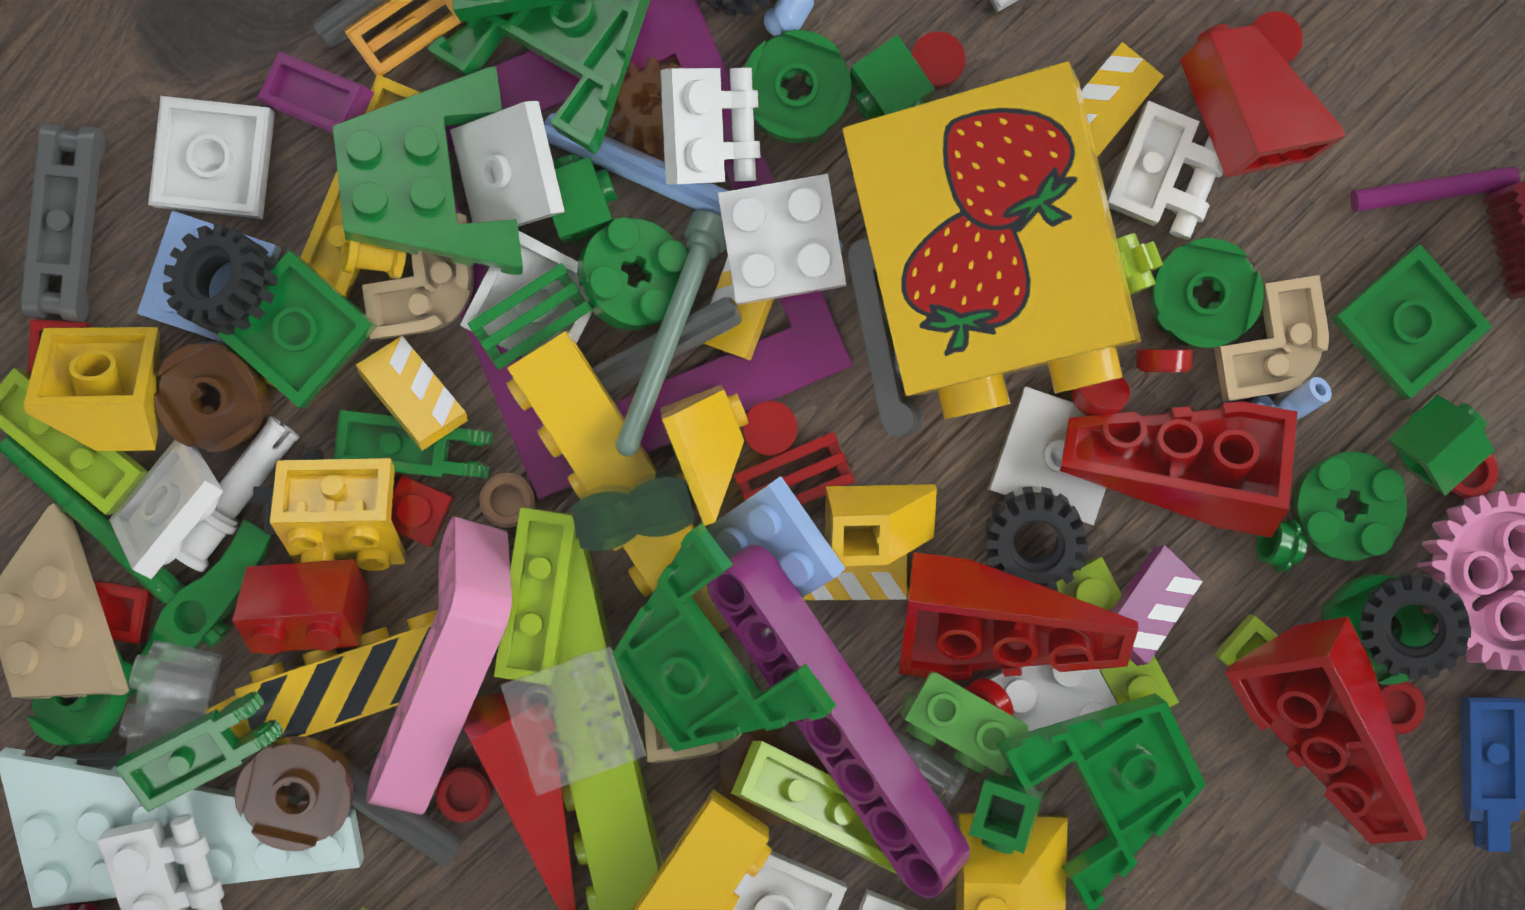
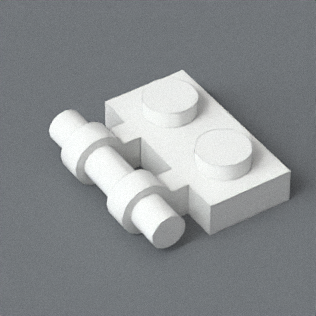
M720 68L660 70L666 184L725 182L724 159H734V181H755V158H760V141H754L753 108H758V90H752V68L730 69L731 91H721ZM722 109H731L733 142H723Z
M1148 101L1142 109L1108 192L1107 201L1109 208L1151 226L1159 223L1164 208H1167L1176 214L1169 233L1180 239L1190 240L1196 223L1204 221L1210 206L1206 199L1215 177H1221L1223 174L1222 166L1210 136H1208L1204 147L1192 142L1200 121ZM1183 163L1190 165L1195 170L1186 192L1173 188Z
M183 815L170 822L174 837L166 838L159 818L105 830L97 840L121 910H190L189 906L192 909L223 910L220 900L224 897V891L220 879L212 877L206 854L210 851L205 833L198 832L193 815ZM174 861L183 864L188 882H180Z

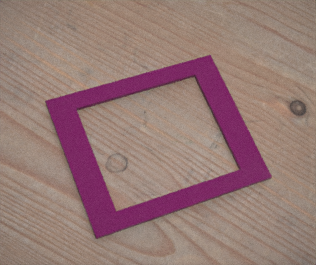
M650 0L624 78L676 56L681 68H720L721 91H731L730 77L697 0ZM532 51L493 66L497 69L502 110L526 101H539L541 113L562 105L580 81L579 78ZM722 109L723 142H733L731 109ZM462 125L445 126L448 153L455 150L450 130ZM761 150L760 158H755V181H734V159H724L725 173L733 190L775 183ZM454 196L455 211L456 213L462 214L460 207L457 203V200ZM474 263L473 265L474 287L470 301L460 315L462 320L487 273L483 264ZM817 291L779 298L791 327L758 341L751 361L727 354L664 381L640 442L646 453L648 454L671 444L661 416L660 408L722 385L727 396L735 393L738 394L743 409L746 412L758 403L775 400L852 367V362L822 292ZM466 329L538 500L571 487L568 476L573 474L574 470L563 453L556 458L552 456L537 432L539 428L544 426L533 407L524 411L506 384L513 379L507 368L522 359V357H519L498 371L474 333ZM496 345L501 355L508 351L500 347L499 345ZM634 394L614 402L624 419Z

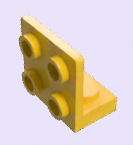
M391 458L278 460L276 462L270 524L294 563L355 559L359 568L369 571H381L389 568L390 565L405 564L406 551L391 520L395 472Z

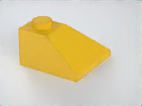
M158 327L43 328L23 404L26 414L95 451L155 450L160 425L154 405V394L159 393V382L161 376H157L161 366Z
M722 385L660 408L664 426L704 526L716 521L744 443L739 427L749 424L738 394L735 393L727 396Z
M958 813L957 826L969 844L970 856L966 864L956 874L955 910H1066V874L1062 868L1067 863L1068 817L1066 815H1038L1031 840L1025 852L1021 853L1014 850L1013 854H1006L984 846L981 843L982 839L969 835L975 813Z

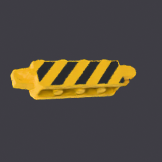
M438 609L407 619L410 630L389 636L387 627L362 634L360 646L341 653H337L336 648L325 651L314 650L302 654L305 665L285 671L282 661L251 671L249 673L252 683L234 689L236 695L205 710L204 714L216 708L218 711H221L232 701L256 691L263 699L264 705L253 716L240 721L230 728L238 738H241L251 729L275 719L284 729L280 738L291 736L305 737L398 706Z

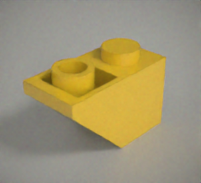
M936 485L826 486L825 539L843 566L888 565L934 538Z

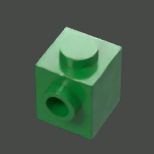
M895 35L851 66L850 77L852 85L858 92L854 96V101L866 120L928 103L935 91L934 86L898 35Z
M574 154L554 160L553 165L565 212L554 215L552 218L559 238L568 246L593 237L598 231L614 221L608 203L618 199L607 169L596 171L590 157L580 160L579 155Z
M1438 394L1421 410L1415 412L1388 439L1405 469L1444 496L1495 451L1484 431L1487 427V422L1482 415L1466 403L1456 406Z
M992 771L984 780L969 835L982 839L981 843L984 846L1001 853L1013 854L1014 850L1024 853L1031 840L1046 788L1035 785L1028 791H1025L1016 782L1015 778L1004 774L1002 776Z

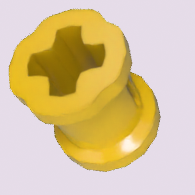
M343 234L341 248V269L343 272L352 273L355 268L388 272L390 278H401L406 260V252L346 240L345 234Z

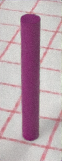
M1512 166L1353 190L1350 194V204L1354 212L1492 192L1520 182V174L1517 167Z

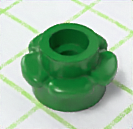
M1288 519L1286 523L1281 522L1271 538L1258 535L1256 541L1257 558L1269 566H1274L1276 572H1286L1292 565L1298 564L1303 559L1307 548V541L1305 536L1301 534L1300 525L1291 519Z

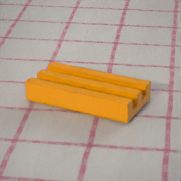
M386 0L345 28L344 32L376 76L377 74L383 76L461 23L453 11L452 0H427L365 42L361 35L413 1ZM446 4L451 11L450 13L382 59H377L374 54L375 51Z

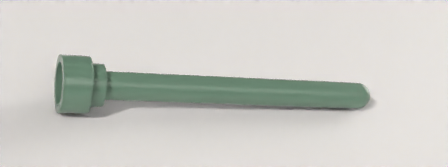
M704 210L693 212L685 230L686 248L689 253L616 441V449L623 456H632L639 448L709 260L716 258L718 253L726 249L722 216Z

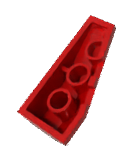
M1240 401L1223 403L1219 409L1191 411V407L1187 406L1172 408L1170 413L1146 416H1140L1136 412L1071 417L1067 423L1060 471L1214 527L1271 538L1289 510L1298 412Z
M913 552L899 674L927 678L930 672H936L950 681L971 680L972 671L1002 669L1004 677L1021 676L1022 668L1028 666L1051 665L1059 672L1128 667L1138 632V621L970 559Z
M1348 616L1296 625L1227 667L1225 674L1249 718L1262 731L1267 728L1273 731L1289 748L1286 756L1297 768L1305 765L1326 787L1325 797L1370 844L1425 840L1427 831L1372 663Z
M522 690L476 697L464 722L463 729L559 910H576L557 753L548 738L550 734L557 731L543 703L540 701L532 706Z

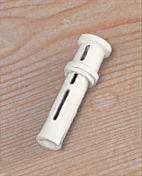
M272 416L267 419L265 426L219 485L223 493L219 496L215 510L207 519L199 521L186 536L176 559L194 570L205 572L209 566L207 559L226 534L233 535L238 529L237 524L239 520L237 515L253 496V486H261L276 466V462L281 460L291 445L299 439V435L285 424L280 425L281 422Z

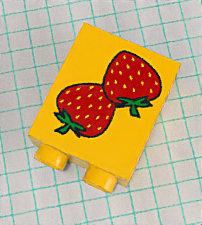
M1069 61L842 128L906 396L923 395L938 391L944 420L1009 405L1010 399L1004 375L1048 365L1054 393L1123 377L1116 348L1141 342L1080 84Z

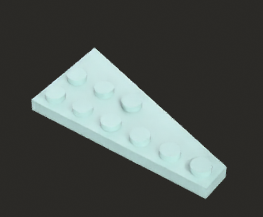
M5 747L0 752V775L33 908L117 898L97 840L105 830L159 818L166 838L174 837L170 822L183 815H193L198 832L205 833L210 851L206 854L212 877H218L221 885L360 868L364 859L354 807H351L343 826L332 837L329 835L326 839L317 841L315 847L303 851H286L262 843L251 833L253 827L246 821L244 814L240 817L235 805L236 787L231 786L229 791L200 785L147 812L114 767L111 770L77 765V759L55 756L52 760L25 756V750ZM289 796V803L299 805L302 798ZM174 861L180 882H188L183 864Z

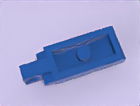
M1461 696L1462 806L1464 807L1465 820L1472 821L1474 845L1488 852H1511L1510 822H1519L1520 810H1525L1524 698Z

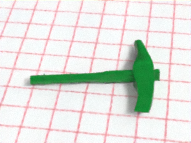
M11 436L6 437L0 443V452L19 468V473H24L62 508L63 513H68L103 545L130 575L165 606L159 615L148 645L132 665L135 671V680L127 694V699L180 665L205 643L210 648H213L227 638L231 628L225 621L236 607L246 568L262 564L272 535L265 534L263 529L244 519L232 544L220 561L200 579L184 586L164 566L158 570L152 579H149L132 570L110 521L79 492Z

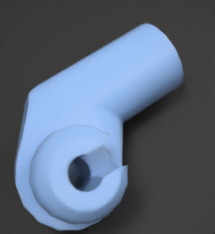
M778 0L775 7L769 8L764 14V25L771 35L778 37L782 36L783 32L801 29L813 9L814 0Z
M1314 377L1275 402L1268 395L1256 396L1250 403L1297 411L1298 420L1327 403L1331 399L1332 393L1325 380Z

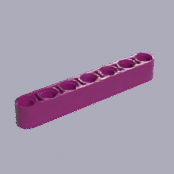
M753 544L745 546L729 558L733 565L707 584L711 600L770 687L806 663L837 706L821 719L810 721V718L794 721L905 885L919 896L935 898L942 893L968 861L970 847L966 838L775 557L762 546Z

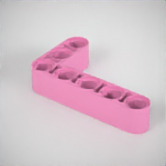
M455 516L450 519L439 552L438 611L372 768L366 794V802L368 804L419 815L425 813L508 623L512 605L507 531Z

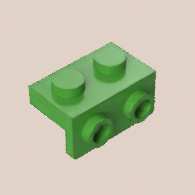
M936 672L928 674L916 696L908 693L899 709L902 717L909 722L905 729L907 732L931 746H934L938 739L957 749L953 758L980 774L983 773L987 766L1003 776L1008 765L996 743L1005 738L1028 731V726L1024 722Z

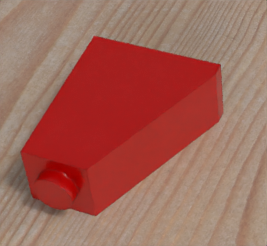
M1228 24L1213 26L1202 32L1197 37L1198 43L1180 59L1226 178L1312 161L1346 136L1339 122L1255 25L1229 28Z

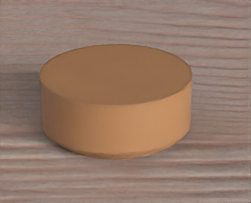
M501 473L495 475L485 483L480 493V507L484 516L491 523L500 527L517 526L520 507L536 508L537 496L529 480L519 474Z

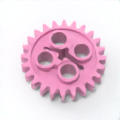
M1504 491L1464 499V505L1449 507L1446 510L1450 520L1434 522L1432 524L1440 539L1423 541L1422 546L1433 555L1432 561L1417 563V568L1432 575L1433 579L1440 582L1443 580L1451 585V589L1456 594L1458 593L1464 601L1471 625V638L1468 639L1466 662L1485 663L1486 669L1525 671V493L1520 492L1506 495ZM1508 537L1511 540V549L1509 547ZM1469 566H1470V568H1471V570H1472V575H1473L1472 582H1471V580H1470V578H1469V574H1468ZM1477 598H1481V599H1479V600L1473 605V607H1472V603H1473ZM1424 607V608L1422 609V610H1423V613H1428V614H1432V613H1433V612H1432L1430 609H1428L1427 607ZM1501 613L1503 615V626L1500 623ZM1439 622L1435 625L1433 629V632L1435 634L1438 633Z

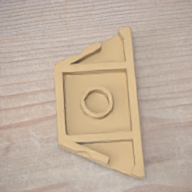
M53 503L47 507L0 575V659L11 696L22 699H47L52 696L69 698L86 697V695L96 694L124 695L129 692V688L74 520L68 513H63L62 508L58 504Z

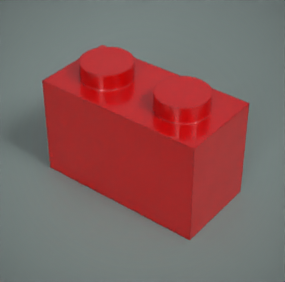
M355 559L251 566L246 568L232 621L251 653L277 654L281 651L309 649L325 651L338 647L360 646L370 591Z

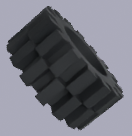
M214 224L213 229L206 225L197 228L199 238L189 233L185 235L181 240L187 247L183 251L176 247L173 248L170 256L177 259L175 266L165 264L163 274L172 278V281L162 283L163 292L172 296L166 300L170 308L178 311L176 314L216 334L219 331L226 335L235 334V327L243 331L250 328L251 323L248 317L251 315L260 320L266 313L259 308L262 300L271 304L275 296L266 290L267 286H277V276L269 272L276 268L274 260L267 256L269 252L232 227L229 229L223 224ZM231 262L232 271L227 285L220 293L210 298L209 287L213 276L223 265Z
M1032 486L1023 487L1024 494L1015 496L1012 491L1005 495L1006 502L1003 505H1000L998 502L991 509L992 518H987L985 524V543L991 567L994 566L997 570L1041 586L1047 585L1049 589L1056 591L1058 590L1056 582L1063 579L1066 584L1070 583L1074 579L1072 572L1074 568L1081 571L1085 563L1082 555L1088 552V542L1080 514L1074 505L1071 506L1067 497L1061 493L1058 496H1054L1050 488L1041 487V492H1033ZM1032 521L1047 523L1057 533V541L1053 550L1040 558L1026 557L1019 553L1014 546V537L1018 529Z
M1411 572L1401 573V577L1395 579L1389 577L1382 581V585L1379 588L1372 590L1368 595L1366 604L1363 606L1361 631L1365 649H1369L1372 659L1378 666L1383 664L1388 668V673L1397 677L1399 673L1408 675V680H1419V676L1429 675V679L1439 677V672L1447 668L1449 671L1457 665L1456 660L1460 655L1464 657L1468 649L1467 643L1468 639L1471 638V625L1464 601L1458 593L1456 594L1451 589V585L1443 580L1440 582L1433 579L1432 575L1422 573L1421 576L1411 575ZM1413 604L1427 607L1436 615L1439 621V630L1431 642L1423 646H1409L1400 642L1395 637L1391 629V621L1394 614L1402 607Z

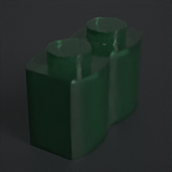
M663 471L647 475L636 481L631 487L604 485L590 489L580 495L571 506L580 548L590 551H604L620 547L631 541L637 534L647 537L668 536L685 529L695 521L685 476L683 473L674 471Z

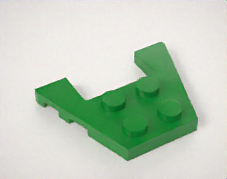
M566 0V3L467 20L468 24L448 40L441 35L432 42L428 51L437 61L466 76L479 71L504 37H508L579 78V83L550 123L558 133L596 155L602 145L650 0Z
M487 67L333 126L343 228L346 240L416 255L421 251L450 257L454 263L468 266L478 263L501 268V273L522 275L523 262L517 219L458 224L456 219L445 126L467 124L502 110L496 67Z
M703 523L689 531L682 540V547L672 563L666 566L658 579V585L648 602L640 608L608 660L669 746L676 752L733 739L740 733L762 728L768 731L785 727L789 722L810 718V721L827 716L837 705L806 663L764 692L755 684L692 598L694 593L733 564Z
M1156 693L1005 738L996 743L1016 782L1025 791H1028L1072 762L1108 832L1107 837L1062 866L1080 902L1087 910H1096L1106 898L1101 892L1115 876L1119 874L1125 878L1137 864L1134 855L1153 833L1161 837L1206 786L1168 703Z

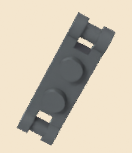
M44 122L40 128L21 296L22 312L26 317L46 318L49 314H58L65 321L84 322L88 316L90 301L87 293L99 169L100 160L105 155L107 143L106 135L102 128L82 126L79 131L67 130L64 124ZM66 152H75L74 166L62 165V159ZM50 276L62 277L61 293L50 291Z
M860 239L850 246L848 261L880 419L883 428L889 434L894 436L909 435L921 428L924 417L922 410L916 404L911 403L909 396L905 394L869 239Z

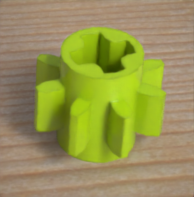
M1135 233L1118 238V247L1130 295L1155 285L1156 283L1151 271L1163 266L1154 241L1140 245Z

